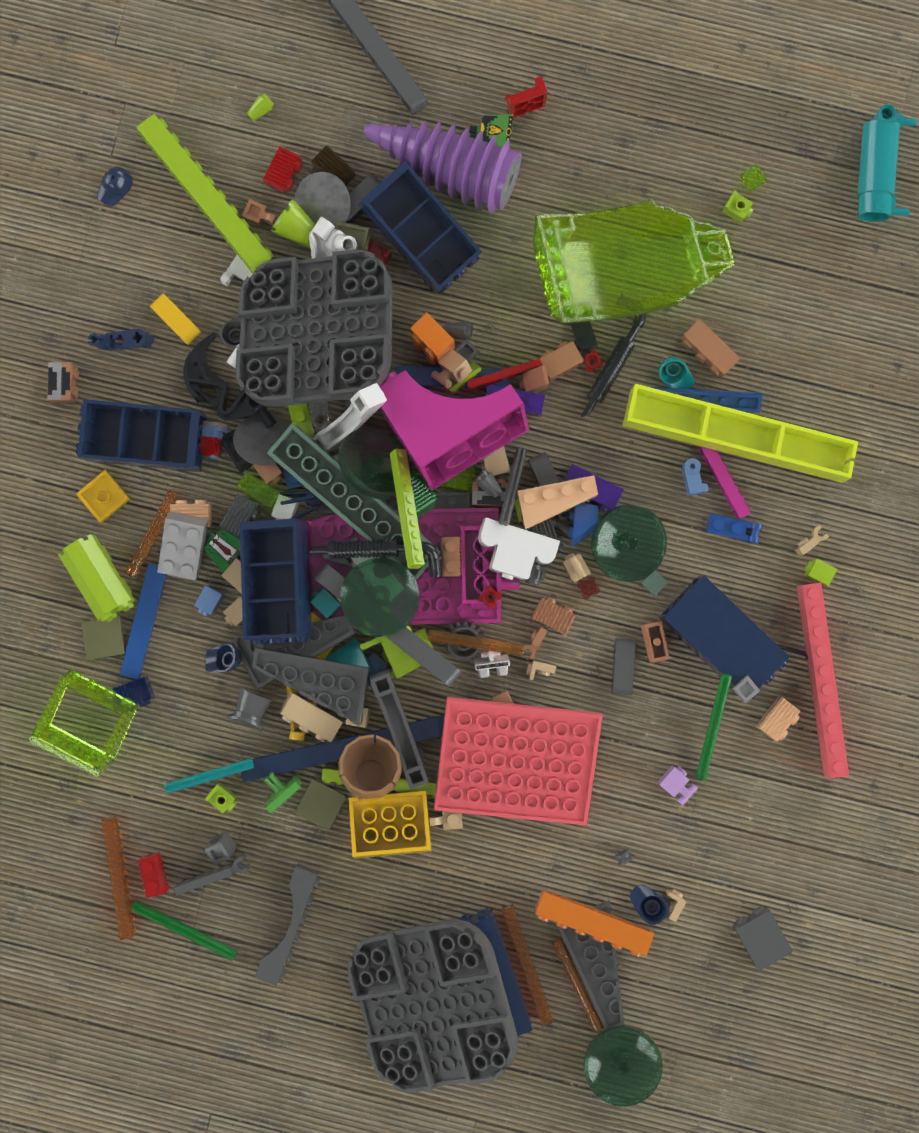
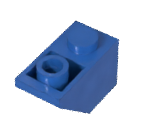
M579 504L574 507V510H570L569 521L572 522V527L568 529V538H571V546L577 545L595 532L598 506Z

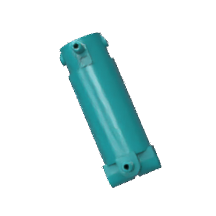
M890 104L883 105L870 121L863 124L857 197L859 198L857 218L863 221H885L893 215L908 216L910 213L908 208L895 207V184L900 129L903 125L916 126L917 119L903 117V113H896L895 107Z

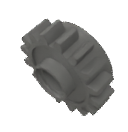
M464 619L463 623L456 620L457 624L455 626L450 623V630H444L446 635L442 636L444 641L443 648L447 649V655L452 654L453 660L459 658L460 662L463 659L470 661L471 657H477V652H482L480 645L485 644L482 639L484 634L480 632V626L474 627V621L467 624V619ZM461 638L468 639L466 643L459 642Z

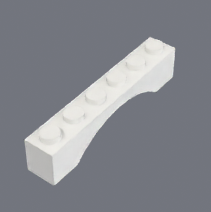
M377 383L358 391L350 399V407L312 439L329 453L337 450L387 401Z

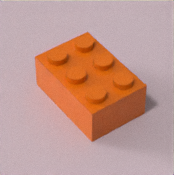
M427 312L410 328L412 346L418 352L423 351L426 356L425 359L432 366L435 364L437 367H440L438 361L451 349L455 350L454 339Z

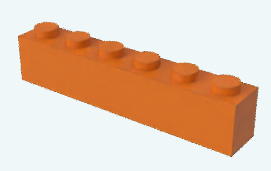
M543 888L534 910L535 914L538 915L537 918L546 922L549 920L555 921L557 926L567 929V926L575 929L574 932L583 936L585 934L592 935V938L598 942L603 943L605 940L610 942L612 947L622 950V947L629 949V953L638 957L641 954L647 956L654 937L652 929Z

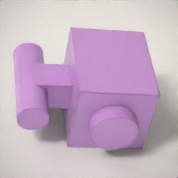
M671 766L657 783L673 797L680 792L682 795L677 801L684 805L698 787L692 783L686 788L685 785L689 779L685 776L688 773L680 766L677 768Z

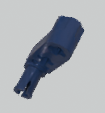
M141 329L101 335L92 333L88 336V340H92L88 341L91 346H96L104 351L134 348L147 349L154 343L153 335ZM125 338V341L122 343L115 342V340Z

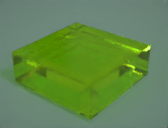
M758 165L740 175L749 192L767 181Z

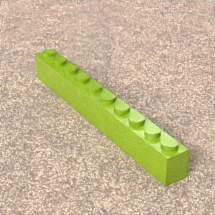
M153 114L136 127L141 138L252 274L257 271L255 269L257 266L273 260L272 252L267 247L264 249L260 244L262 241L256 233L252 234L250 232V226L244 218L240 219L237 216L238 211L232 204L228 205L225 201L227 198L220 189L218 191L215 189V183L209 175L205 176L202 173L203 168L197 161L193 162L188 149L185 146L182 148L179 145L180 140L174 132L170 134L167 130L168 126L162 118L158 119Z

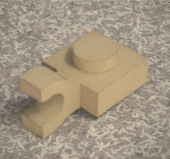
M817 525L812 530L811 538L805 537L797 543L799 547L795 551L799 556L805 555L820 541L829 537L827 534H824L822 537L818 536V530L822 528L820 525Z
M442 811L441 816H429L430 826L443 824V830L463 829L462 813Z

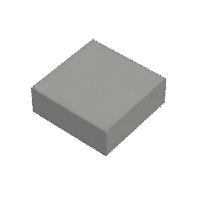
M747 675L732 687L733 691L745 704L760 692L759 688Z

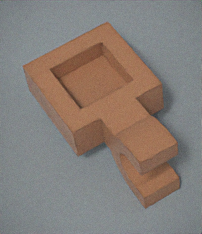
M249 199L242 214L244 219L258 225L265 221L273 226L277 221L275 215L267 213V206Z
M542 627L539 630L535 628L530 636V639H532L531 644L523 646L519 652L523 654L526 649H530L531 655L529 658L533 660L536 654L535 651L548 631Z

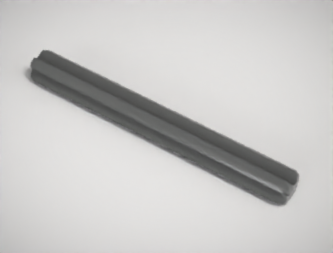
M518 447L516 449L499 519L500 525L508 526L510 523L527 450L525 448Z

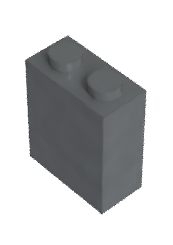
M767 907L756 908L752 915L748 917L743 916L735 921L736 924L732 925L754 966L759 971L793 952Z

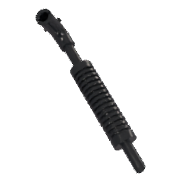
M623 294L619 296L620 298H618L616 305L630 311V314L635 316L632 322L633 326L626 338H620L613 349L614 351H612L600 372L601 374L598 375L599 377H597L587 395L590 401L580 417L590 415L597 403H603L604 397L607 396L606 394H608L612 384H614L626 363L625 361H627L635 347L632 343L639 329L643 328L645 324L646 312L639 304V301L635 302Z
M386 539L383 541L360 540V542L358 540L356 542L329 541L328 546L313 547L307 555L328 554L329 559H336V557L337 559H340V557L341 559H344V557L345 559L348 557L367 558V556L368 558H371V556L372 558H375V556L376 558L379 556L398 557L399 552H405L404 544L398 543V539H391V541L390 539L387 541ZM421 541L423 553L426 554V559H428L429 576L434 577V573H436V577L441 576L440 559H442V556H439V552L434 545Z

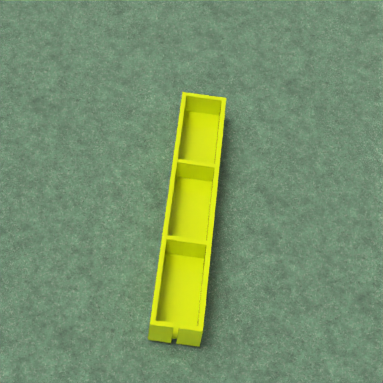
M635 384L630 390L622 425L631 429L844 483L852 477L854 461L851 460L855 458L858 441Z

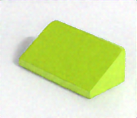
M471 362L469 365L472 372L459 384L450 378L449 380L452 382L450 388H446L450 395H453L465 386L466 381L480 375L481 367L475 362Z

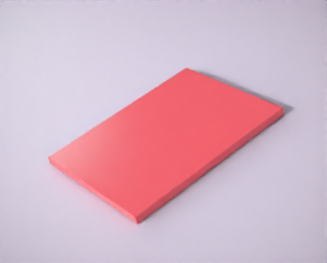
M447 697L433 809L437 811L587 825L603 714Z

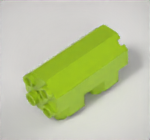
M90 534L87 535L88 540L84 541L83 538L74 541L62 550L64 553L60 552L58 556L97 620L102 622L107 620V622H110L118 617L117 613L120 611L126 612L133 608L135 600L131 595L132 590L124 578L120 577L112 564V558L105 546L100 544L95 535Z

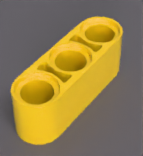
M164 293L150 305L187 345L201 333Z

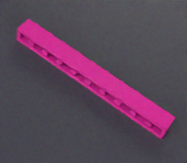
M697 446L735 517L741 519L750 514V508L745 504L743 495L739 493L737 484H734L733 477L728 473L726 464L722 462L720 453L713 449Z

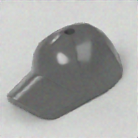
M240 316L226 322L219 331L220 339L228 348L235 349L240 344Z

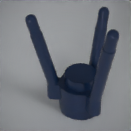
M310 490L278 493V496L279 494L282 496L304 495V497L281 501V505L305 501L307 506H311V508L293 518L299 519L312 511L319 510V505H323V502Z

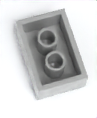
M172 511L169 512L165 518L158 573L196 580L201 568L208 519Z

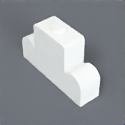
M489 518L483 519L478 534V540L482 546H495L489 569L501 573L503 578L513 580V577L521 580L528 579L534 560L542 565L551 563L556 557L560 543L559 540L518 527L500 525L499 521Z

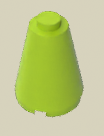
M292 199L288 204V208L284 209L273 225L271 231L311 249L309 234L316 224L299 204Z

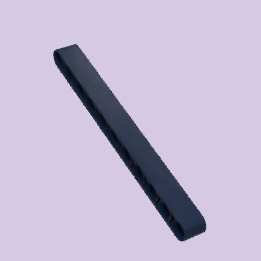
M440 715L408 723L415 742L442 736L444 716ZM388 727L332 740V742L328 741L252 759L254 768L241 772L243 782L269 776L271 772L276 775L337 761L340 759L346 745L359 736L374 735V742L376 743V735L389 740L394 747L395 744Z

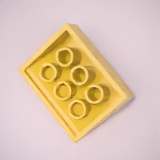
M426 791L386 794L382 798L364 799L362 801H359L358 797L349 798L352 857L354 859L432 852Z

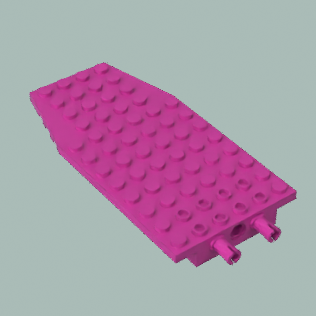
M498 508L432 509L417 519L419 532L440 550L441 537H459L461 539L460 573L462 575L460 577H442V575L436 577V573H434V577H430L428 566L420 577L413 581L387 557H380L381 560L374 566V575L379 579H385L393 573L405 588L404 591L390 602H381L392 610L390 615L403 625L457 624L456 620L463 623L464 619H467V623L472 621L474 623H501V599L495 603V608L489 609L487 604L480 602L478 599L479 595L484 593L486 586H492L493 590L500 593L502 590H520V584L512 585V583H520V579L513 578V580L502 578L500 573L489 569L495 546L484 547L478 540V534L484 518L499 521ZM337 514L307 521L309 551L313 547L328 546L329 541L344 542L356 536L359 540H366ZM323 554L309 555L311 596L318 589L322 590L325 588L314 578L325 564H328L346 579L359 574L366 589L364 594L373 601L375 599L378 600L374 594L377 591L373 586H367L362 579L364 574L361 571L357 572L353 566L349 567L327 560L323 557ZM440 559L441 572H442V559ZM341 602L342 606L330 618H326L311 603V613L313 611L316 612L324 620L347 615L353 626H366L363 624L364 619L343 602Z

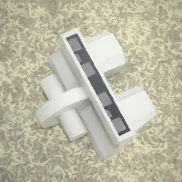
M492 645L488 646V652H481V657L474 658L475 670H477L480 678L489 677V669L496 668L497 675L499 676L507 675L508 666H510L508 654L501 655L500 650L493 651Z

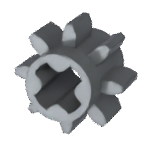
M533 564L530 576L525 580V583L539 585L540 580L544 581L545 571H541L542 566Z

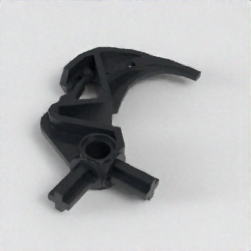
M212 333L199 342L188 354L183 369L186 387L197 403L202 401L197 395L199 393L216 410L218 417L224 421L258 415L267 429L272 428L277 422L268 411V406L261 404L252 406L253 400L244 390L241 391L229 410L225 411L229 387L227 382L211 371L206 361L207 347L217 337ZM200 387L214 389L218 392L219 396L213 399L206 392L201 391Z

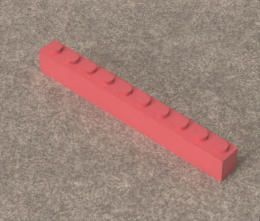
M822 584L797 586L805 649L808 655L807 663L823 773L828 778L849 776Z

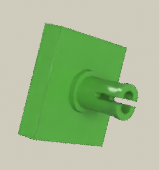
M273 772L264 778L263 781L274 791L267 798L266 809L271 814L301 788V778L296 773L284 784Z

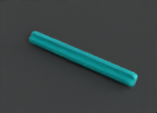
M249 758L166 783L164 788L166 793L169 794L253 769L254 763Z

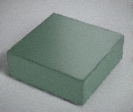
M654 569L641 584L655 597L668 582Z

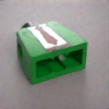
M207 528L205 540L209 543L205 546L204 550L224 573L236 558H241L240 539L224 529H220L216 534L213 530Z

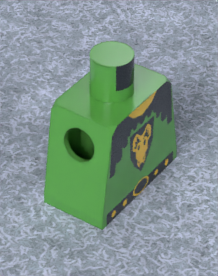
M513 114L482 116L481 126L470 125V137H476L482 131L483 141L489 142L496 135L497 145L503 146L511 138Z

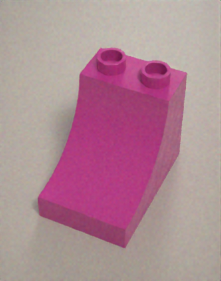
M403 371L398 375L395 372L388 373L383 383L379 386L387 399L380 407V410L431 491L529 431L524 403L511 384L498 392L484 397L456 399L444 397L425 389L413 380L406 371Z

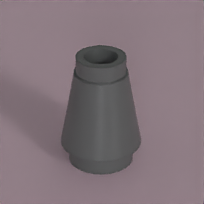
M468 321L445 323L444 330L450 336L463 340L471 339L473 324H469Z
M485 469L475 478L476 485L494 498L503 491L491 471L488 472Z

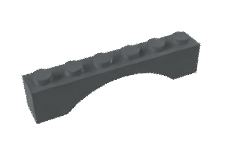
M389 669L371 675L372 687L386 719L396 750L400 754L401 765L409 788L413 789L429 783Z
M299 863L295 866L289 883L293 901V916L290 928L283 940L271 951L264 954L255 975L256 979L277 986L279 980L283 981L287 971L284 969L285 963H290L294 952L291 951L292 944H297L300 933L297 932L299 925L303 926L307 914H304L306 906H311L314 898L311 895L313 888L317 889L321 879L317 877L319 871Z

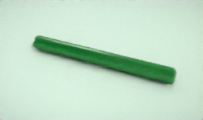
M726 673L721 674L696 773V779L700 781L706 780L732 676Z
M138 900L131 907L133 912L230 961H233L237 955V950Z

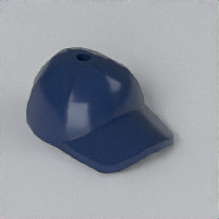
M121 167L109 169L102 178L97 198L105 205H116L131 189L133 181L130 173Z
M222 644L206 652L205 670L220 673L230 672L239 666L241 654L231 644Z
M638 885L633 888L630 893V900L639 916L648 924H660L669 912L666 901L646 885Z

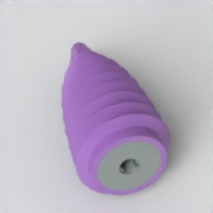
M426 121L422 123L420 128H412L411 122H409L407 127H397L396 124L394 126L371 123L370 125L367 124L364 128V135L367 139L378 144L381 149L387 150L392 159H400V165L406 161L419 177L423 174V181L427 187L435 182L438 193H443L448 188L451 199H455L461 194L464 205L469 204L474 199L477 210H481L488 204V211L490 214H493L498 209L502 210L506 206L513 192L520 170L522 155L520 152L510 149L509 139L503 146L497 145L496 135L489 142L483 141L482 131L475 138H471L469 127L460 135L456 134L455 124L447 132L442 131L441 122H438L434 129H427Z

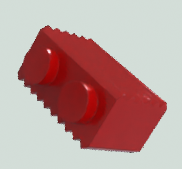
M279 146L263 177L265 185L283 194H286L287 190L290 191L294 185L293 178L295 174H299L303 166L301 157Z
M160 852L141 857L137 863H139L143 886H145L144 890H146L144 892L146 894L145 897L150 898L166 893L169 887Z

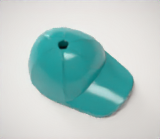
M668 357L659 366V376L670 388L690 389L695 384L688 366L681 359Z

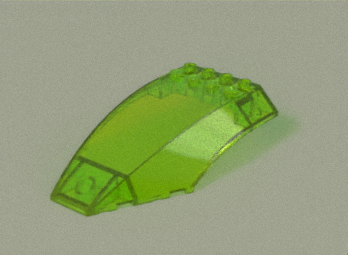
M652 199L608 210L535 216L533 234L535 256L549 314L560 323L618 319L673 307L735 265L725 229L714 227L708 222L701 223L693 219V216L681 211H675L669 206L666 208L655 204V201Z

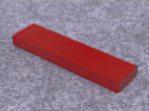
M539 358L466 381L468 391H473L521 376L524 372L542 366Z

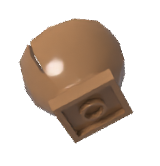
M374 735L359 736L346 745L338 762L341 782L351 794L358 797L359 801L382 798L396 788L402 773L400 754L389 740L376 735V743L374 742Z

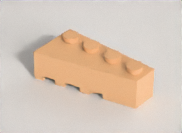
M594 475L517 491L524 530L596 497L598 491Z

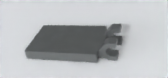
M247 853L241 854L233 863L182 880L174 887L176 895L227 878L236 873L247 872L251 868V864L244 865L241 862L247 857Z

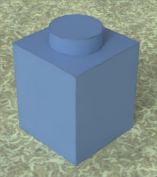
M205 585L194 606L199 608L197 612L202 615H215L225 595Z

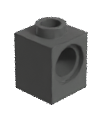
M225 831L212 837L204 850L213 864L216 865L231 858L237 845L229 833Z

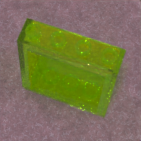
M69 670L60 678L29 738V742L99 777L114 762L138 705L133 703L131 699L123 698L117 695L115 691L100 686L96 681L82 677L79 672ZM66 688L120 715L103 750L51 724Z

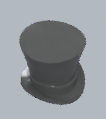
M240 687L236 710L232 714H228L226 718L246 724L262 732L263 728L260 726L261 718L273 702V699Z

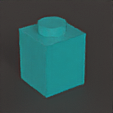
M325 588L322 590L318 589L311 596L313 598L311 603L326 618H330L342 606Z

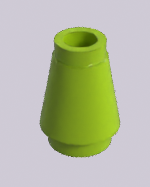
M263 93L257 97L247 114L255 122L273 110L272 107L275 104Z

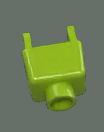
M404 625V626L407 627L410 631H412V629H411V627H410L409 625ZM425 628L414 632L415 635L433 648ZM382 633L378 634L379 637L360 645L361 650H365L382 643L384 648L382 656L385 662L390 663L393 671L390 672L392 678L396 676L398 679L422 666Z

